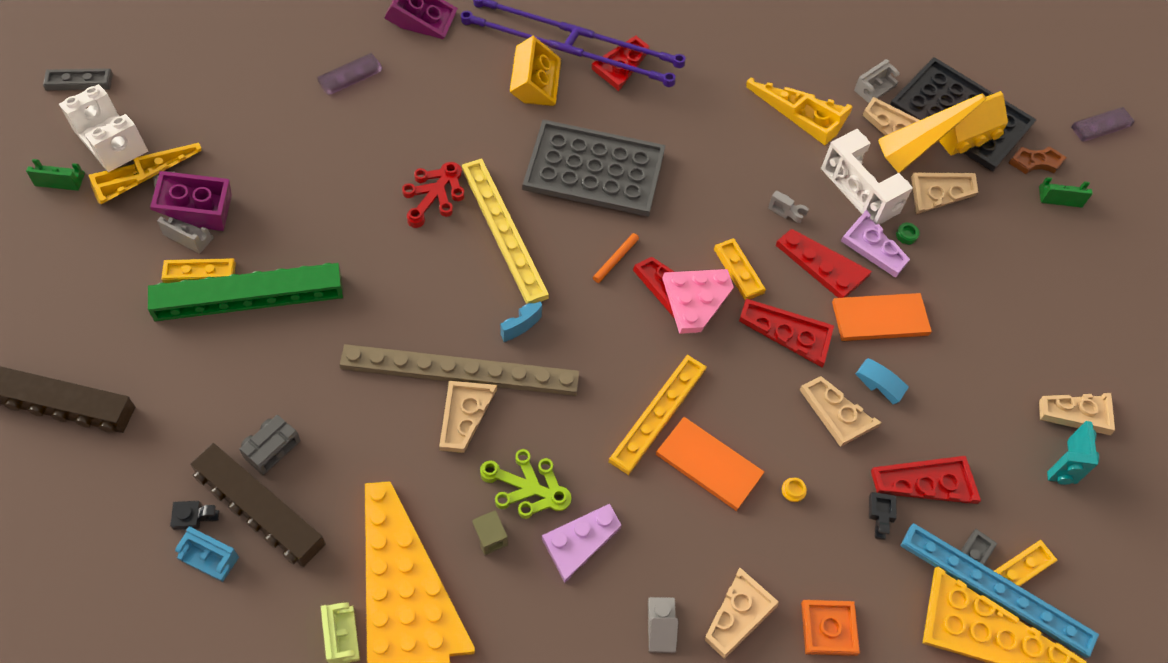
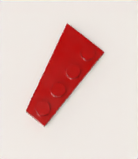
M790 229L776 243L780 250L837 298H846L872 273L871 270L793 229Z
M750 299L745 300L739 322L823 368L834 325Z
M966 456L873 467L871 470L877 493L979 504L981 502Z

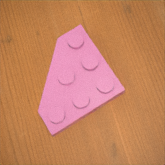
M728 269L666 272L662 278L679 334L702 332L734 288Z

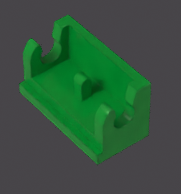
M32 159L35 169L30 166L27 167L26 172L34 186L79 191L85 175L80 165L72 163L74 169L43 166L40 160Z
M1046 177L1043 183L1039 185L1041 203L1083 208L1093 194L1092 189L1086 190L1090 182H1083L1080 187L1049 184L1052 178Z

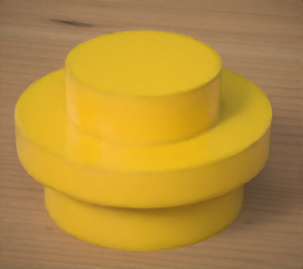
M799 478L787 479L781 489L783 496L791 502L803 500L807 493L805 483Z

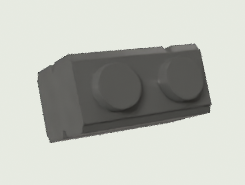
M276 415L273 419L265 420L260 430L254 436L250 435L245 438L239 450L248 463L254 466L262 475H265L301 440L297 431L279 415Z

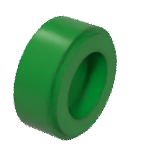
M902 223L896 231L897 239L907 245L915 243L920 234L917 226L912 223Z

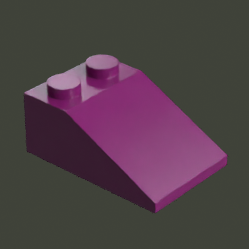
M392 0L384 19L401 29L444 39L458 8L445 0Z
M160 171L150 209L198 228L205 227L206 229L224 231L232 197L230 180Z

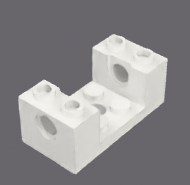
M99 84L89 87L84 92L68 97L65 101L59 103L73 131L107 172L148 152L136 125L126 114L118 115L108 94Z
M855 129L830 143L821 169L861 214L867 210L871 215V220L876 225H880L900 214L913 187L900 173L878 183L875 177L862 166L864 153L868 151L871 143L866 136L858 129Z

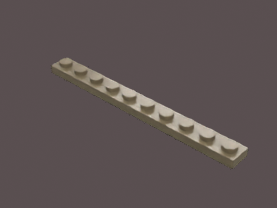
M344 344L340 360V369L448 382L490 384L501 388L572 396L577 395L579 371L348 344Z

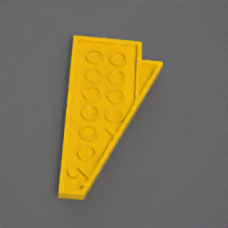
M391 482L365 483L367 663H450V656L475 654L474 645Z

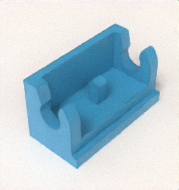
M190 526L175 549L179 553L177 556L178 560L221 582L225 580L239 558L234 548Z

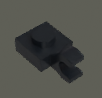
M871 492L869 495V519L876 520L875 538L885 540L886 534L890 533L889 522H894L897 519L896 496Z
M200 501L173 502L170 527L173 530L187 529L189 526L199 529L200 521H218L219 510H215V505L202 506Z

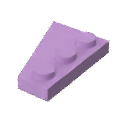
M866 210L842 237L841 242L896 278L910 259L893 240H889L883 233L884 229L871 220V215Z
M608 504L542 535V540L564 583L621 529V523L611 505Z

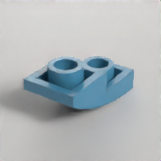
M541 301L524 305L522 308H519L518 318H509L500 323L501 337L504 342L523 334L542 317Z
M869 358L863 362L856 372L859 379L871 391L878 388L892 404L900 402L909 388L897 375Z

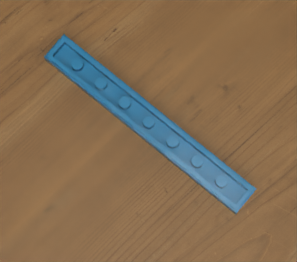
M914 523L910 525L900 545L902 548L932 566H938L945 570L947 575L955 580L959 579L970 589L980 595H984L1008 612L1085 658L1091 656L1099 636L1098 633Z

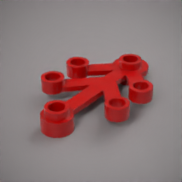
M447 162L441 166V169L426 171L419 168L415 170L414 177L417 183H425L427 180L439 178V180L435 183L414 186L411 183L403 185L402 192L405 198H413L415 195L428 193L417 208H412L408 211L407 222L409 226L419 228L424 225V213L437 196L440 203V214L444 217L452 215L453 206L448 202L444 187L450 182L452 199L457 202L464 199V189L460 187L458 181L462 174L459 164Z

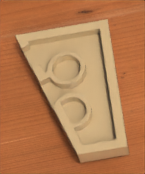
M913 173L911 176L916 214L976 196L978 193L976 173Z
M821 376L802 385L800 388L803 396L840 447L872 431L881 424L875 417L872 419L864 413V409L858 404L854 405L844 397V393Z
M1103 393L1102 396L1083 394L1082 397H1071L1070 395L1042 396L1039 401L1040 420L1079 428L1085 421H1091L1093 429L1097 433L1112 435L1115 431L1111 393Z
M739 568L726 594V598L705 636V641L725 659L778 606L779 601L744 570Z

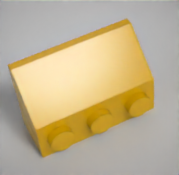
M534 35L516 46L510 93L523 103L554 106L557 98L561 58Z
M1001 91L987 96V99L939 140L950 156L964 153L974 146L979 147L989 140L1000 138L1004 134L1008 119L1004 95Z

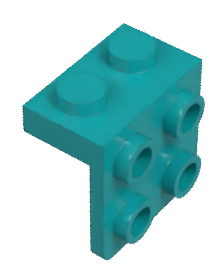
M1085 421L1069 437L1067 441L1068 452L1047 471L1048 481H1056L1062 485L1077 484L1098 465L1099 453L1096 451L1095 445L1096 431L1093 429L1091 421Z

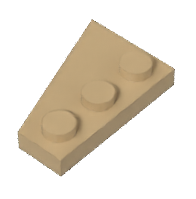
M875 97L872 98L863 113V116L885 136L920 121Z
M449 381L439 445L440 451L465 453L497 391V385Z

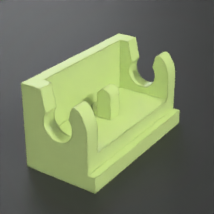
M349 603L321 606L327 662L349 663L359 661L354 607L349 606Z

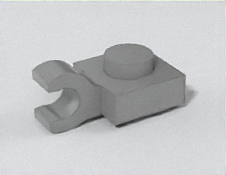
M777 190L772 195L768 209L786 219L789 216L797 223H801L803 216L799 213L806 216L809 210L805 205H794L795 201Z

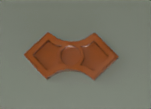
M1049 146L1040 151L1021 147L1011 158L1009 164L1024 174L1037 169L1047 170L1054 174L1067 157Z

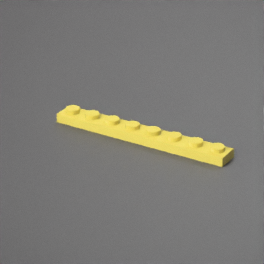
M479 159L462 164V171L526 304L549 299V294L483 160Z

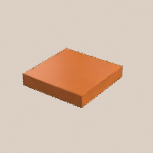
M803 600L801 602L805 654L858 656L860 654L855 601Z

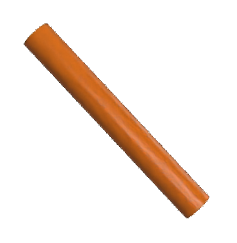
M632 233L593 276L595 282L600 283L639 240L637 234Z

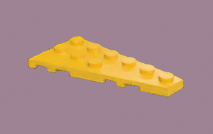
M938 566L934 569L922 644L987 663H1087V661L1062 645L1055 644L1041 635V632L1037 629L1025 625L1019 621L1018 617L984 595L980 596L972 591L959 579L955 580L947 575L945 570Z

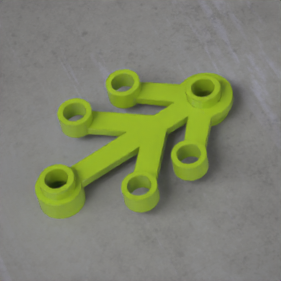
M525 449L517 451L515 460L521 466L526 479L500 469L499 465L494 461H486L480 467V476L483 481L493 483L500 480L520 488L509 494L499 492L495 496V505L499 509H506L510 504L534 495L544 498L532 504L528 501L520 503L518 514L521 518L528 519L534 513L547 508L563 511L571 503V493L569 490L558 485L553 473V462L550 459L544 458L538 464V471L544 475L549 487L546 488L539 485L530 464V453ZM525 455L527 459L522 461L518 457ZM543 464H548L550 468L548 470H544L541 468V466ZM493 467L495 470L489 473L486 471V468ZM556 495H562L563 499L561 501H558L554 497ZM502 497L507 499V502L504 504L498 502ZM523 507L530 508V512L523 513L521 509Z

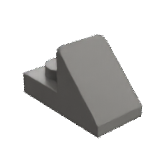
M649 597V653H676L678 618H675V598Z

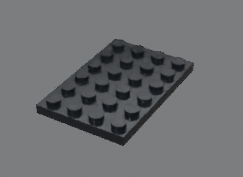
M933 57L898 93L890 105L919 120H923L983 93L987 97L994 93ZM1005 101L1008 124L1004 129V134L996 140H989L979 147L974 146L964 152L965 155L992 172L1037 120Z

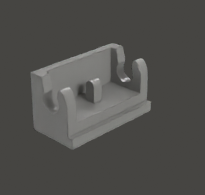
M885 59L859 77L854 91L870 103L873 97L878 99L896 87L898 81L892 77L891 73L896 77L900 73L889 63V60Z
M163 217L157 220L164 236L199 254L214 238L205 227L200 229L169 217L168 221Z

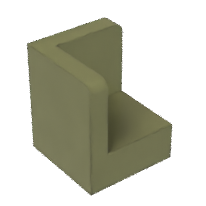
M496 510L473 519V525L480 539V547L484 556L508 546V536Z

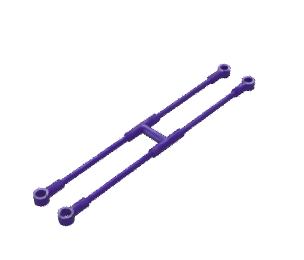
M473 0L475 7L485 6L492 9H500L571 32L565 43L536 37L550 48L580 57L584 56L649 76L651 79L663 82V85L666 87L675 85L676 77L673 73L663 74L653 70L647 71L585 52L583 49L572 45L577 37L581 35L658 57L660 60L673 63V66L676 68H683L685 66L686 58L682 54L672 55L665 52H656L597 34L595 31L565 22L560 23L498 4L496 1ZM470 11L461 13V21L464 25L472 23L482 27L487 26L526 39L533 36L487 22L483 18L473 16Z

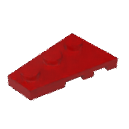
M636 35L626 41L627 43L649 49V45ZM618 46L602 57L638 67L647 54ZM597 60L592 63L591 68L618 91L633 73V71Z
M653 257L635 264L633 268L635 274L674 317L662 279L664 273L674 271Z

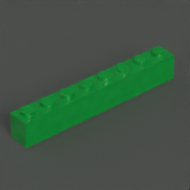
M324 263L323 265L301 266L291 269L280 268L274 271H256L249 274H231L224 277H207L199 280H183L181 282L148 285V311L154 322L344 298L339 263Z

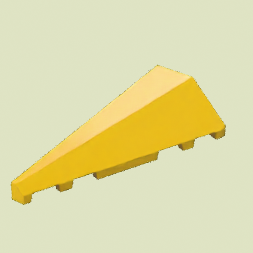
M750 78L746 82V88L823 145H826L838 135L852 111V106L849 104L844 107L835 104L834 100L829 99L826 102L815 99V95L785 87L784 90L775 88L772 83L767 82L766 85L754 81V78Z
M983 93L880 138L878 141L885 158L898 173L904 171L987 99Z
M195 143L140 156L133 159L134 164L119 167L110 172L102 171L90 174L89 179L97 202L103 204L159 174L160 171H165L202 151L200 144Z

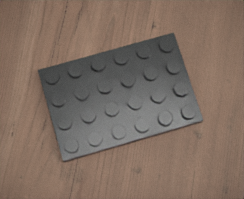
M542 120L523 181L522 190L649 217L666 145Z

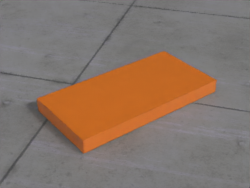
M921 293L834 298L832 301L841 341L929 336L932 332Z
M685 417L682 418L656 451V455L735 511L740 508L764 474V471Z

